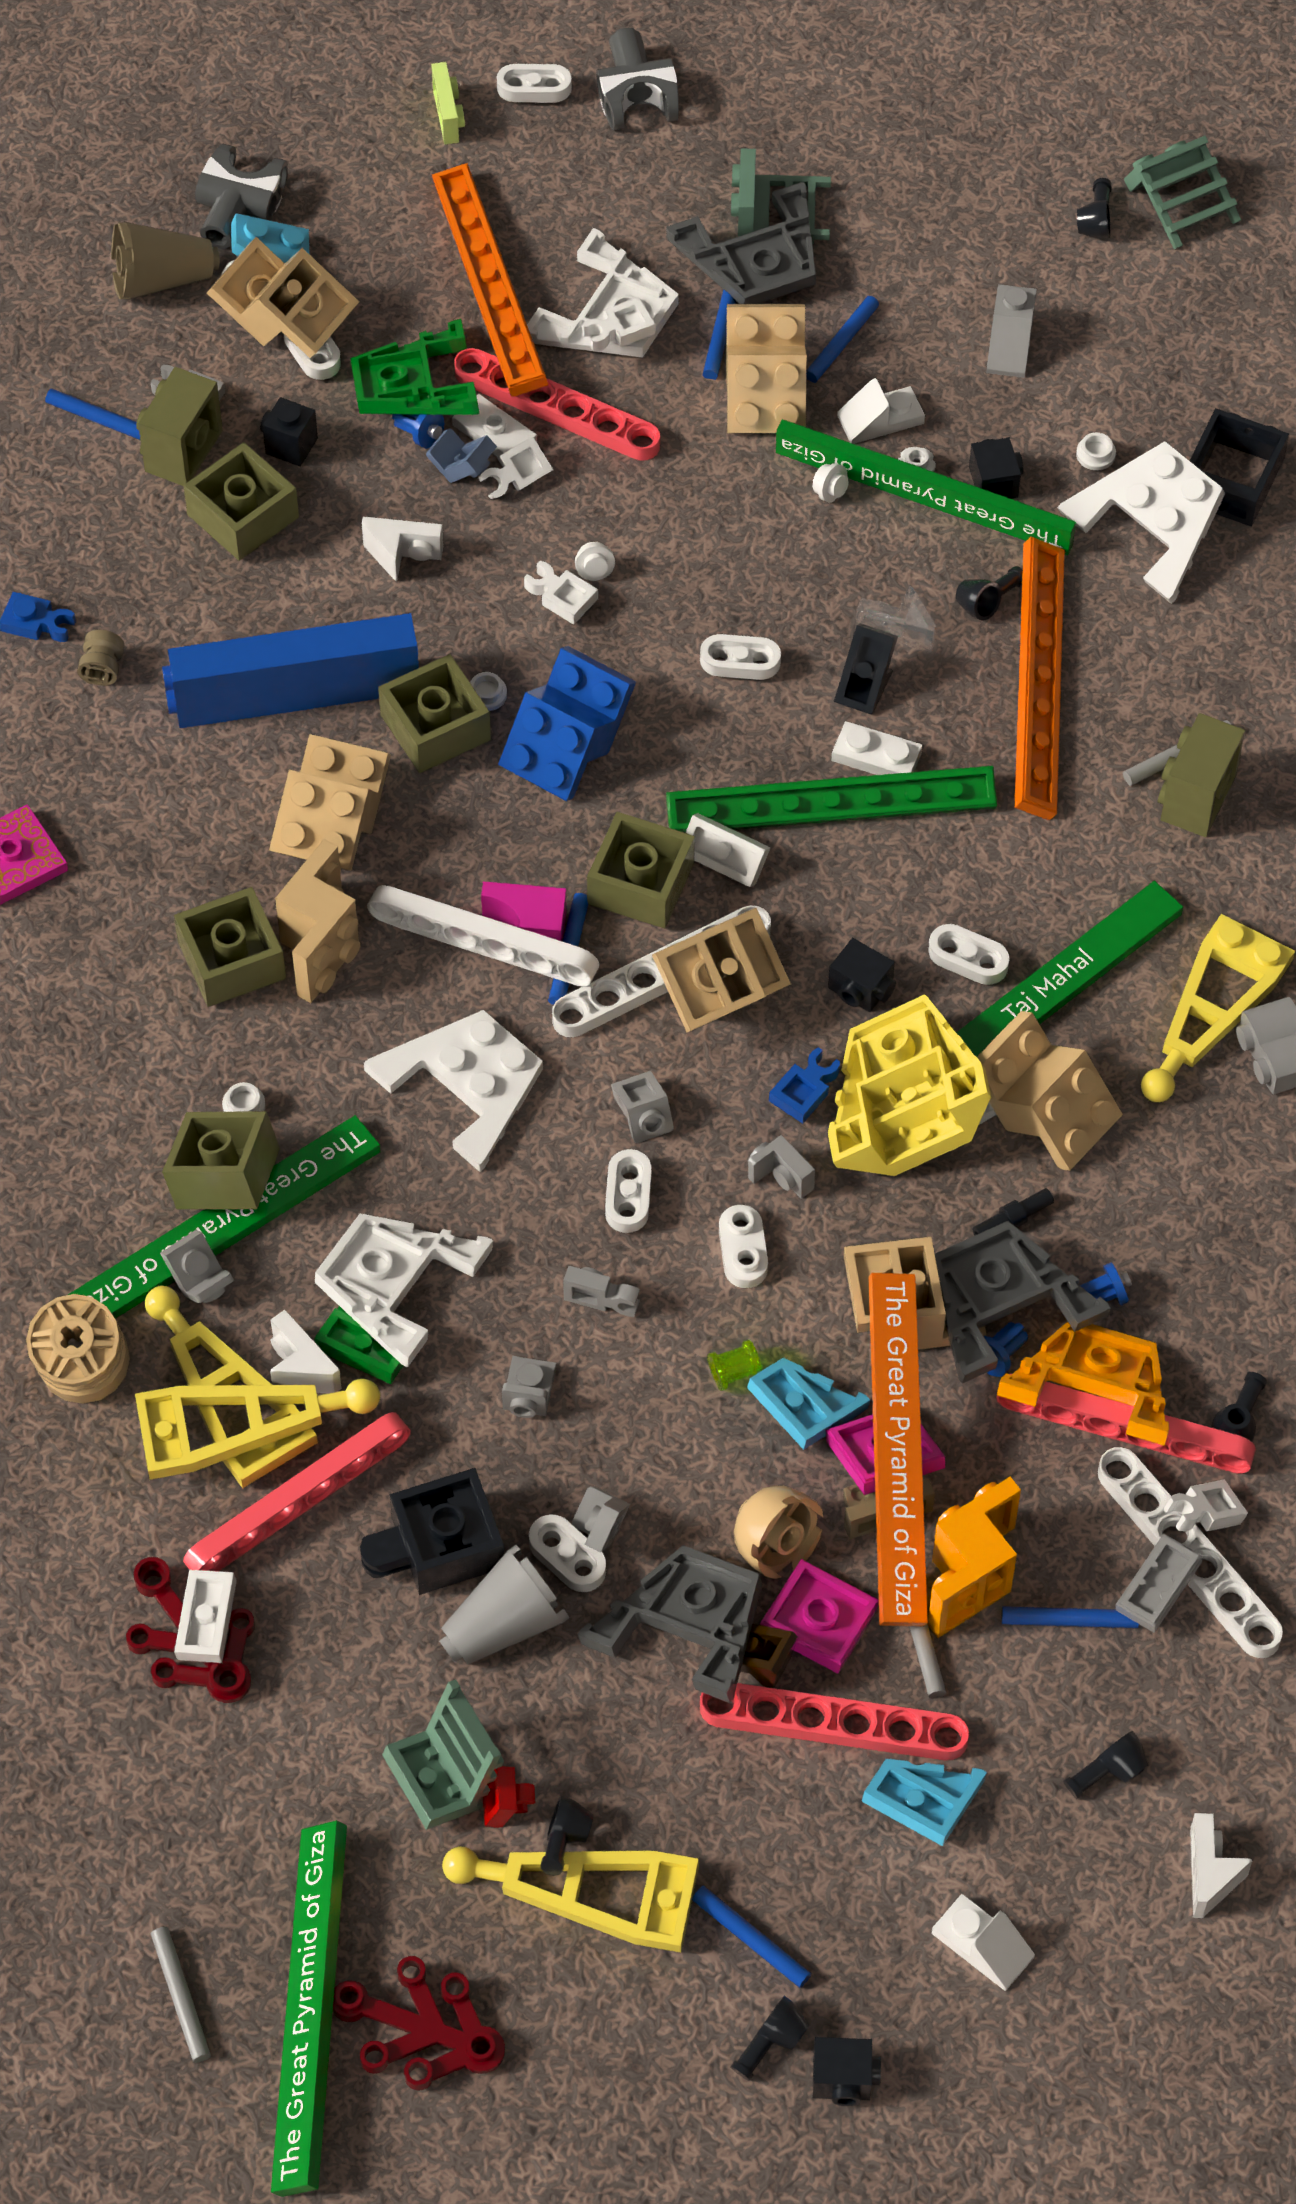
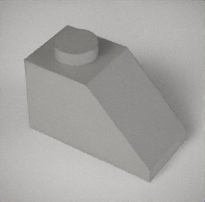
M998 284L986 373L1025 378L1037 289Z

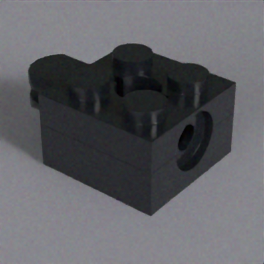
M476 1468L389 1494L394 1527L364 1536L360 1545L362 1567L367 1574L373 1578H382L410 1569L419 1595L488 1574L504 1556V1544Z

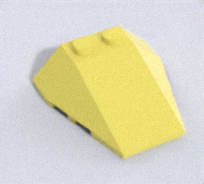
M925 994L850 1029L841 1069L845 1075L842 1090H838L835 1097V1103L838 1105L837 1116L834 1122H830L828 1130L833 1163L837 1168L896 1176L972 1141L991 1099L985 1067Z

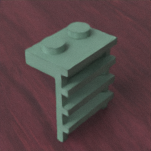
M1206 136L1188 143L1185 140L1168 147L1160 155L1154 157L1153 154H1150L1135 161L1132 164L1134 169L1124 178L1130 192L1143 186L1145 187L1174 249L1183 246L1177 232L1223 212H1227L1232 224L1241 221L1235 207L1237 205L1235 197L1231 199L1226 188L1227 180L1225 177H1221L1216 167L1218 161L1215 156H1211L1207 148L1208 140ZM1207 170L1212 180L1211 183L1163 203L1158 193L1159 190ZM1217 191L1222 203L1172 223L1168 211Z
M741 148L740 164H733L732 187H739V193L731 194V216L738 217V237L769 227L770 186H785L786 188L804 182L806 187H808L807 207L809 210L812 244H814V240H829L830 229H815L816 187L831 188V177L756 175V149Z
M456 1679L448 1682L426 1731L386 1745L382 1754L426 1830L481 1809L483 1803L480 1798L488 1795L490 1792L487 1783L495 1781L497 1774L494 1769L501 1767L504 1763L501 1753L495 1747Z

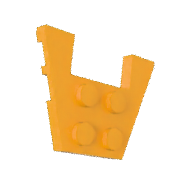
M1066 1322L1042 1343L1041 1350L1032 1358L1025 1357L1021 1361L1018 1370L1012 1375L1006 1373L999 1382L997 1396L1035 1407L1045 1382L1052 1381L1067 1388L1078 1391L1082 1390L1134 1406L1126 1430L1127 1435L1165 1446L1169 1432V1422L1165 1421L1164 1414L1165 1398L1162 1397L1160 1388L1162 1377L1157 1344L1091 1324L1074 1332L1069 1322Z

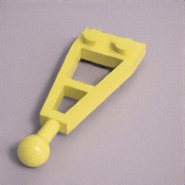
M1221 914L1201 943L1165 1039L1162 1052L1168 1056L1160 1068L1148 1071L1142 1078L1141 1090L1144 1096L1152 1102L1168 1100L1175 1090L1174 1076L1182 1064L1193 1067L1241 1021L1242 1011L1256 1007L1274 990L1291 964L1295 950ZM1210 958L1258 981L1228 1011L1197 996ZM1189 1014L1212 1025L1192 1045L1180 1039Z
M158 1286L147 1294L145 1299L147 1313L156 1320L165 1321L175 1334L170 1339L171 1348L188 1386L231 1385L239 1379L245 1385H272L200 1321L190 1326L179 1312L180 1299L172 1288ZM199 1344L224 1365L202 1379L188 1352ZM268 1404L276 1413L264 1419L263 1425L298 1413L299 1410L294 1404ZM197 1405L213 1443L227 1439L213 1405ZM310 1428L229 1458L223 1462L240 1486L244 1488L317 1444V1434Z
M357 1379L351 1382L345 1391L317 1395L315 1385L174 1386L136 1393L135 1398L149 1479L194 1472L321 1425V1413L349 1408L358 1414L370 1413L379 1404L380 1391L371 1380ZM305 1404L306 1410L263 1425L260 1405ZM246 1405L250 1430L190 1452L183 1406Z
M460 1846L449 1850L443 1859V1872L453 1883L466 1884L475 1877L503 1882L502 1890L504 1895L635 1945L680 1953L682 1951L699 1868L698 1858L658 1851L565 1852L563 1871H567L563 1894L560 1896L520 1881L522 1871H542L540 1868L541 1860L546 1852H510L508 1863L506 1864L478 1859L473 1850ZM584 1871H648L638 1923L634 1924L578 1903Z

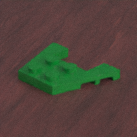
M462 319L448 322V330L434 335L433 332L427 333L423 331L419 333L420 340L405 344L399 348L398 344L393 342L350 358L359 414H480L474 382L433 388L428 364L429 357L467 349Z

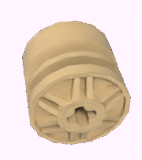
M78 1294L57 1297L41 1307L30 1322L26 1338L29 1358L50 1392L63 1400L82 1404L102 1400L114 1392L125 1378L130 1361L127 1341L107 1306L93 1297ZM74 1338L78 1342L82 1341L83 1344L76 1348L73 1345L69 1346L68 1341Z

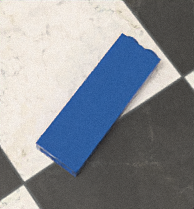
M407 613L168 649L170 665L162 666L169 714L177 713L179 728L379 699V686L419 668L418 646L412 615Z

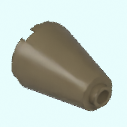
M117 222L118 224H115L113 227L111 259H116L117 272H112L118 299L129 300L212 277L213 270L219 269L218 247H212L210 239L130 222Z

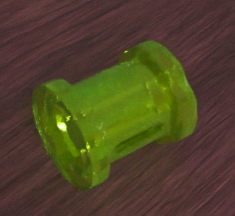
M750 1339L743 1341L740 1347L724 1353L717 1354L713 1351L707 1354L711 1375L720 1391L728 1389L729 1383L751 1375L754 1376L763 1370L757 1350Z

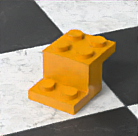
M1011 1476L999 1484L991 1482L985 1485L976 1493L972 1501L962 1507L954 1505L938 1518L932 1561L941 1571L942 1575L933 1583L927 1623L937 1638L1011 1592L1017 1553L1003 1536L1015 1529L1021 1489Z

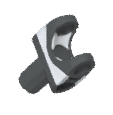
M634 28L617 30L609 39L615 67L596 70L597 88L602 109L611 129H624V113L628 108L636 104L654 105L666 116L667 122L678 121L677 77L671 58L648 62L641 33Z
M224 143L221 144L207 161L196 186V202L212 207L200 230L201 237L210 239L212 247L225 250L231 247V222L236 213L271 221L281 202L287 182L288 163L286 160L274 158L271 163L268 162L259 171L251 173L242 172L234 167L236 148Z

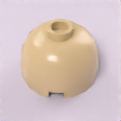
M787 1486L763 1488L749 1497L739 1509L734 1528L737 1549L750 1566L762 1575L773 1579L781 1578L777 1573L791 1561L794 1571L801 1559L806 1561L813 1553L822 1529L816 1526L817 1514L823 1517V1511L815 1500L796 1489ZM769 1547L773 1548L777 1552H771Z

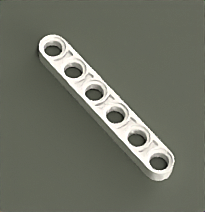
M378 886L367 904L368 911L379 921L573 985L588 986L591 984L599 968L598 959L583 948L391 886Z
M749 905L742 907L591 982L588 986H583L561 997L555 1002L552 1009L554 1029L565 1037H577L667 993L668 990L652 954L754 908H757L770 936L771 918L769 913L759 906ZM647 973L652 975L656 981L650 987L641 988L636 986L632 980L638 974ZM611 991L619 996V1000L614 1005L604 1006L596 1000V997L601 992ZM574 1009L579 1011L583 1018L578 1023L567 1024L559 1016L565 1010Z
M1114 1447L1102 1455L1098 1467V1478L1101 1484L1155 1546L1162 1537V1532L1170 1526H1176L1183 1514L1177 1511L1165 1512L1164 1507L1171 1498V1495L1132 1451L1123 1447ZM1113 1461H1121L1129 1466L1131 1474L1126 1478L1116 1479L1108 1474L1106 1466ZM1140 1494H1150L1158 1500L1159 1507L1151 1512H1145L1135 1505L1134 1499ZM1195 1524L1191 1530L1185 1531L1187 1540L1182 1544L1202 1555V1559L1210 1561L1216 1568V1573L1209 1578H1201L1194 1574L1188 1582V1586L1246 1653L1256 1658L1272 1656L1278 1650L1283 1635L1280 1622ZM1226 1593H1235L1242 1597L1245 1606L1239 1611H1229L1222 1607L1219 1598ZM1256 1626H1263L1272 1632L1274 1640L1267 1645H1258L1250 1639L1248 1632Z

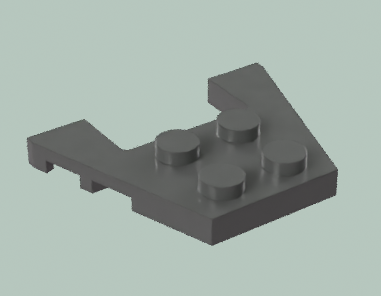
M804 182L772 192V203L782 219V223L718 244L712 243L698 216L666 227L668 241L722 289L728 292L739 304H759L816 285L809 210L806 198L807 192Z
M1009 1221L935 1253L946 1312L945 1324L958 1378L962 1384L995 1369L997 1366L998 1358L979 1330V1328L1047 1297L1054 1299L1074 1332L1108 1317L1111 1307L1101 1297L1098 1299L1094 1298L1078 1284L1079 1279L1073 1274L1068 1276L1049 1260L1050 1255Z
M683 1545L641 1579L640 1583L642 1586L623 1602L620 1600L613 1602L610 1605L612 1610L594 1626L588 1623L577 1634L582 1645L616 1658L639 1623H645L707 1647L711 1651L692 1678L695 1690L731 1703L737 1687L763 1584L760 1575L756 1572Z

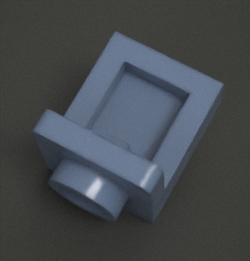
M449 428L443 431L426 452V456L445 478L452 483L469 475L475 478L484 472L490 464L488 458L497 446L488 435L465 444Z

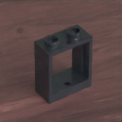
M1215 408L1190 462L1220 485L1225 492L1216 515L1251 527L1253 526L1285 459L1289 433L1278 430L1273 426H1266L1243 418L1238 414L1228 413ZM1217 443L1268 460L1255 488L1203 471Z

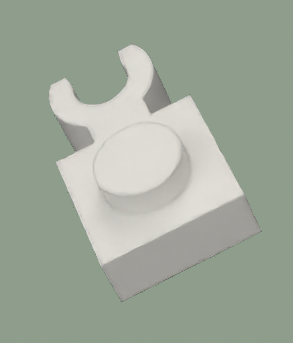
M636 297L605 309L604 320L594 318L585 321L582 324V335L584 337L592 334L598 335L591 338V349L593 352L604 350L610 341L615 339L620 347L652 336L656 334V324L640 298Z
M531 436L497 457L503 468H489L482 472L478 479L481 482L488 477H494L498 481V489L488 495L490 499H496L505 494L510 482L519 491L552 471L553 468L534 437Z
M543 561L537 563V574L544 578L534 579L528 574L524 577V587L528 592L534 595H542V605L573 625L598 600L597 588L568 570L558 577L554 574L551 565Z
M1225 1479L1190 1486L1186 1494L1177 1493L1172 1495L1164 1507L1166 1513L1177 1511L1183 1514L1176 1525L1179 1531L1191 1530L1196 1522H1200L1206 1531L1241 1525L1248 1514Z

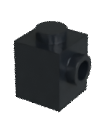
M280 397L273 409L265 412L261 421L260 431L263 432L265 454L301 467L318 439L315 409Z
M1010 437L986 439L981 442L971 443L969 469L974 486L1010 499L1018 498L1020 478L1023 475L1024 468L1020 452H1014Z
M852 937L829 966L828 988L837 993L846 1004L852 1007L860 1006L866 1011L871 1012L879 1001L885 1003L896 987V981L893 979L895 961Z
M815 2037L812 2098L832 2099V2102L839 2106H856L861 2103V2100L870 2101L872 2085H880L881 2056H872V2039Z

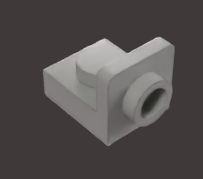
M651 1071L611 1084L614 1099L628 1119L631 1137L635 1143H640L673 1131L674 1126L668 1097Z
M782 1135L771 1143L764 1142L751 1153L748 1160V1179L753 1184L770 1172H773L774 1178L783 1189L787 1191L792 1189L801 1199L814 1190L815 1169Z
M198 1230L188 1234L160 1253L184 1297L197 1303H208L219 1298L225 1292L224 1287L234 1281L231 1273L221 1268L203 1233Z
M512 1356L507 1383H504L502 1389L503 1410H509L512 1414L522 1418H531L535 1415L546 1416L556 1372V1363Z
M590 1486L587 1488L572 1520V1525L589 1534L584 1545L601 1553L614 1541L630 1504L596 1486Z

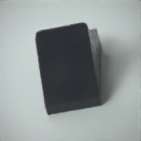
M862 623L856 625L834 702L871 715L873 714L893 673V670L889 669V665L898 639L897 635Z

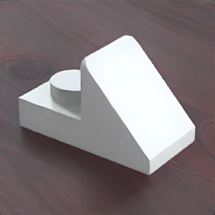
M876 378L867 383L837 412L843 429L852 444L924 424L925 414L911 386L883 393Z
M363 517V545L395 581L398 580L402 556L411 557L418 561H426L428 559L441 560L443 552L442 524Z
M285 1310L271 1319L273 1338L270 1341L283 1361L270 1371L272 1385H315L317 1393L327 1394L341 1390L338 1367Z
M1195 1813L1190 1829L1193 1918H1203L1248 1876L1252 1860L1248 1858H1222V1831L1214 1830V1815Z
M963 1894L957 1898L932 1928V1934L1004 1991L1011 1986L1035 1957L1034 1952L1004 1912L1000 1910L993 1918Z

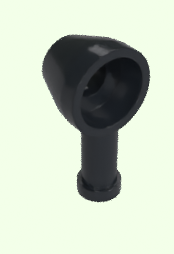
M1106 178L1096 179L1093 183L1094 202L1077 209L1079 234L1099 239L1110 238L1109 198L1112 191L1110 180Z
M1014 566L1009 569L1007 574L994 582L986 579L964 580L956 590V600L972 617L982 621L988 620L997 611L1001 602V596L1016 586L1020 587L1022 585L1023 570L1018 566Z
M1247 1372L1244 1378V1386L1236 1403L1221 1409L1215 1415L1211 1428L1242 1436L1252 1442L1256 1433V1424L1251 1411L1260 1391L1265 1388L1267 1380L1259 1373ZM1237 1417L1243 1423L1233 1424L1229 1421V1418Z
M1134 1731L1127 1733L1073 1777L1066 1778L1063 1781L1066 1788L1076 1799H1079L1083 1796L1085 1790L1108 1773L1128 1783L1149 1766L1142 1743Z
M564 1796L559 1797L547 1833L548 1845L540 1865L541 1870L551 1876H557L563 1872L565 1865L563 1859L567 1844L586 1842L594 1815L579 1803Z
M785 1995L782 1997L738 2061H734L730 2066L734 2072L747 2081H750L754 2076L753 2071L773 2044L793 2050L810 2026L799 2008Z

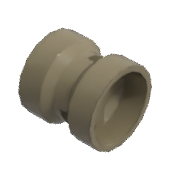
M92 630L88 632L83 644V652L85 654L81 656L77 668L80 678L94 685L109 686L115 683L119 672L117 661L122 658L125 647L122 638L107 630Z

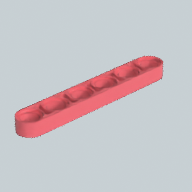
M468 348L460 351L454 359L455 378L461 384L474 382L475 391L636 460L652 459L660 450V431L650 422L550 379H547L548 386L511 398L508 388L499 387L495 383L498 379L504 377L496 356L479 349ZM467 363H477L482 367L476 373H467L461 368ZM536 392H544L550 396L547 401L540 403L532 401L529 397ZM576 406L584 410V413L578 417H569L564 414V410L569 407ZM605 421H611L619 427L615 431L604 432L598 428V425ZM639 436H646L651 438L653 443L647 447H639L633 444L632 440Z
M1045 1382L1035 1407L1001 1396L996 1397L997 1402L1008 1410L1236 1474L1249 1472L1256 1451L1255 1445L1247 1438L1165 1415V1421L1169 1422V1432L1165 1446L1127 1435L1126 1430L1134 1406L1050 1382Z
M397 1413L385 1414L201 1539L189 1549L184 1556L183 1562L189 1570L219 1572L397 1450L407 1441L411 1430Z
M737 1683L732 1700L733 1708L725 1714H716L707 1705L713 1696L703 1692L700 1696V1713L703 1719L708 1724L720 1728L938 1760H954L961 1757L966 1751L969 1740V1729L965 1721L958 1716L947 1713ZM762 1701H769L777 1706L779 1713L774 1719L763 1721L754 1715V1706ZM806 1708H815L822 1712L824 1721L817 1727L809 1728L799 1721L798 1715ZM859 1714L868 1720L870 1727L862 1734H853L846 1730L844 1720L851 1715ZM898 1721L908 1722L914 1727L915 1735L907 1741L897 1740L891 1736L889 1732L890 1726ZM942 1728H952L959 1733L961 1741L954 1747L946 1748L937 1743L935 1734Z

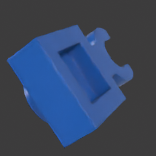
M12 592L0 619V631L34 640H39L41 633L46 632L55 641L67 642L69 638L67 629L57 626L62 623L75 625V613L68 609L52 611L51 601Z
M816 1048L810 1053L808 1067L805 1070L794 1064L769 1092V1102L802 1124L828 1096L829 1086L825 1083L834 1081L840 1072V1061L837 1059L831 1066L826 1068L818 1065L822 1060L823 1050L820 1048Z

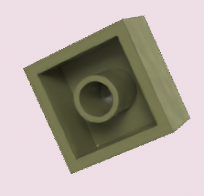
M178 367L173 368L166 380L162 379L155 392V398L148 408L145 407L141 410L136 423V428L140 434V454L143 455L145 472L182 486L194 477L223 431L216 381Z
M244 442L183 485L187 515L238 561L299 518L296 487Z
M451 654L378 687L380 715L419 773L491 740L490 711Z
M1202 713L1198 714L1192 727L1187 725L1184 727L1177 744V749H1180L1177 758L1169 757L1161 777L1165 781L1158 797V803L1163 804L1161 821L1207 837L1237 776L1245 735L1244 729Z
M616 812L587 875L588 904L665 929L694 865L695 836Z
M253 887L174 915L178 944L207 1007L286 979L283 951Z
M267 1111L186 1112L162 1171L176 1209L258 1208L280 1151Z

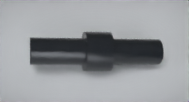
M1044 1188L1020 1202L1013 1200L1000 1207L998 1214L972 1228L973 1233L978 1235L1007 1221L1018 1228L1028 1222L1029 1216L1053 1204V1195L1047 1188Z

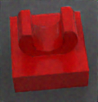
M501 1766L494 1769L497 1777L495 1781L487 1783L490 1792L483 1797L485 1827H503L514 1814L527 1813V1804L536 1803L535 1785L529 1783L516 1784L515 1767Z

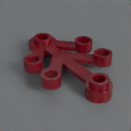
M158 1557L142 1559L134 1569V1581L137 1590L144 1596L154 1597L177 1629H179L183 1603L170 1587L171 1575L167 1563ZM150 1576L161 1578V1582L157 1585L149 1586L145 1583L146 1579ZM238 1608L231 1612L228 1627L230 1635L222 1663L203 1662L206 1667L177 1665L173 1659L167 1657L159 1658L151 1667L152 1680L155 1685L160 1688H170L176 1683L206 1687L212 1698L223 1703H232L242 1699L248 1693L251 1686L250 1671L242 1663L247 1637L255 1630L253 1614L245 1608ZM239 1618H245L249 1621V1624L243 1629H238L233 1626L234 1621ZM135 1624L126 1633L127 1646L135 1654H145L151 1649L174 1652L178 1633L152 1630L145 1624ZM137 1634L148 1636V1640L143 1644L132 1642L133 1637ZM164 1667L173 1670V1674L168 1678H160L157 1676V1672ZM228 1676L234 1677L237 1680L236 1684L231 1687H223L220 1684L221 1680Z
M416 1956L403 1958L398 1964L397 1974L401 1985L408 1989L418 2014L368 1996L366 1988L357 1981H343L334 1988L333 2013L338 2019L344 2022H356L365 2016L409 2033L385 2044L380 2041H369L364 2044L360 2051V2060L364 2070L369 2073H381L387 2068L388 2064L436 2044L452 2049L453 2051L432 2061L416 2057L407 2062L404 2068L405 2082L411 2089L420 2091L428 2088L432 2081L462 2068L478 2074L489 2073L495 2070L504 2059V2040L495 2029L481 2026L469 1998V1981L461 1973H450L443 1978L441 1994L448 2004L453 2005L462 2031L444 2025L425 1981V1964ZM413 1966L420 1970V1974L415 1978H407L403 1975L404 1970ZM452 1983H459L464 1987V1990L458 1995H452L447 1992V1988ZM346 1992H354L358 1995L357 2001L352 2004L343 2003L341 1997ZM477 2042H486L490 2046L489 2051L485 2054H477L472 2048ZM372 2051H379L383 2054V2059L373 2064L366 2060V2056ZM415 2068H423L428 2072L427 2076L422 2080L412 2079L410 2073Z

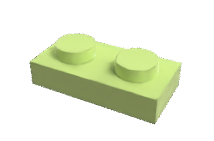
M446 62L431 64L432 86L444 144L459 143L458 128L465 127L462 104L455 105L454 101L459 99L456 76L449 77Z

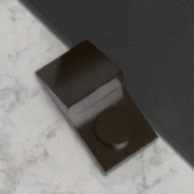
M752 1624L740 1672L751 1674L763 1687L774 1688L793 1655L798 1636L793 1631Z

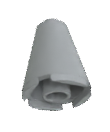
M517 1545L504 1554L441 1627L446 1636L439 1640V1642L455 1663L463 1658L467 1665L558 1626L569 1619L564 1608L557 1614L553 1609L558 1606L557 1598L527 1557L520 1562L517 1561L516 1558L522 1555Z

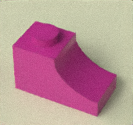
M483 881L481 893L482 916L563 941L567 913L566 888Z

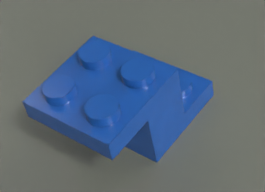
M570 646L562 647L548 683L525 692L498 765L565 801L573 799L587 762L609 753L636 681Z

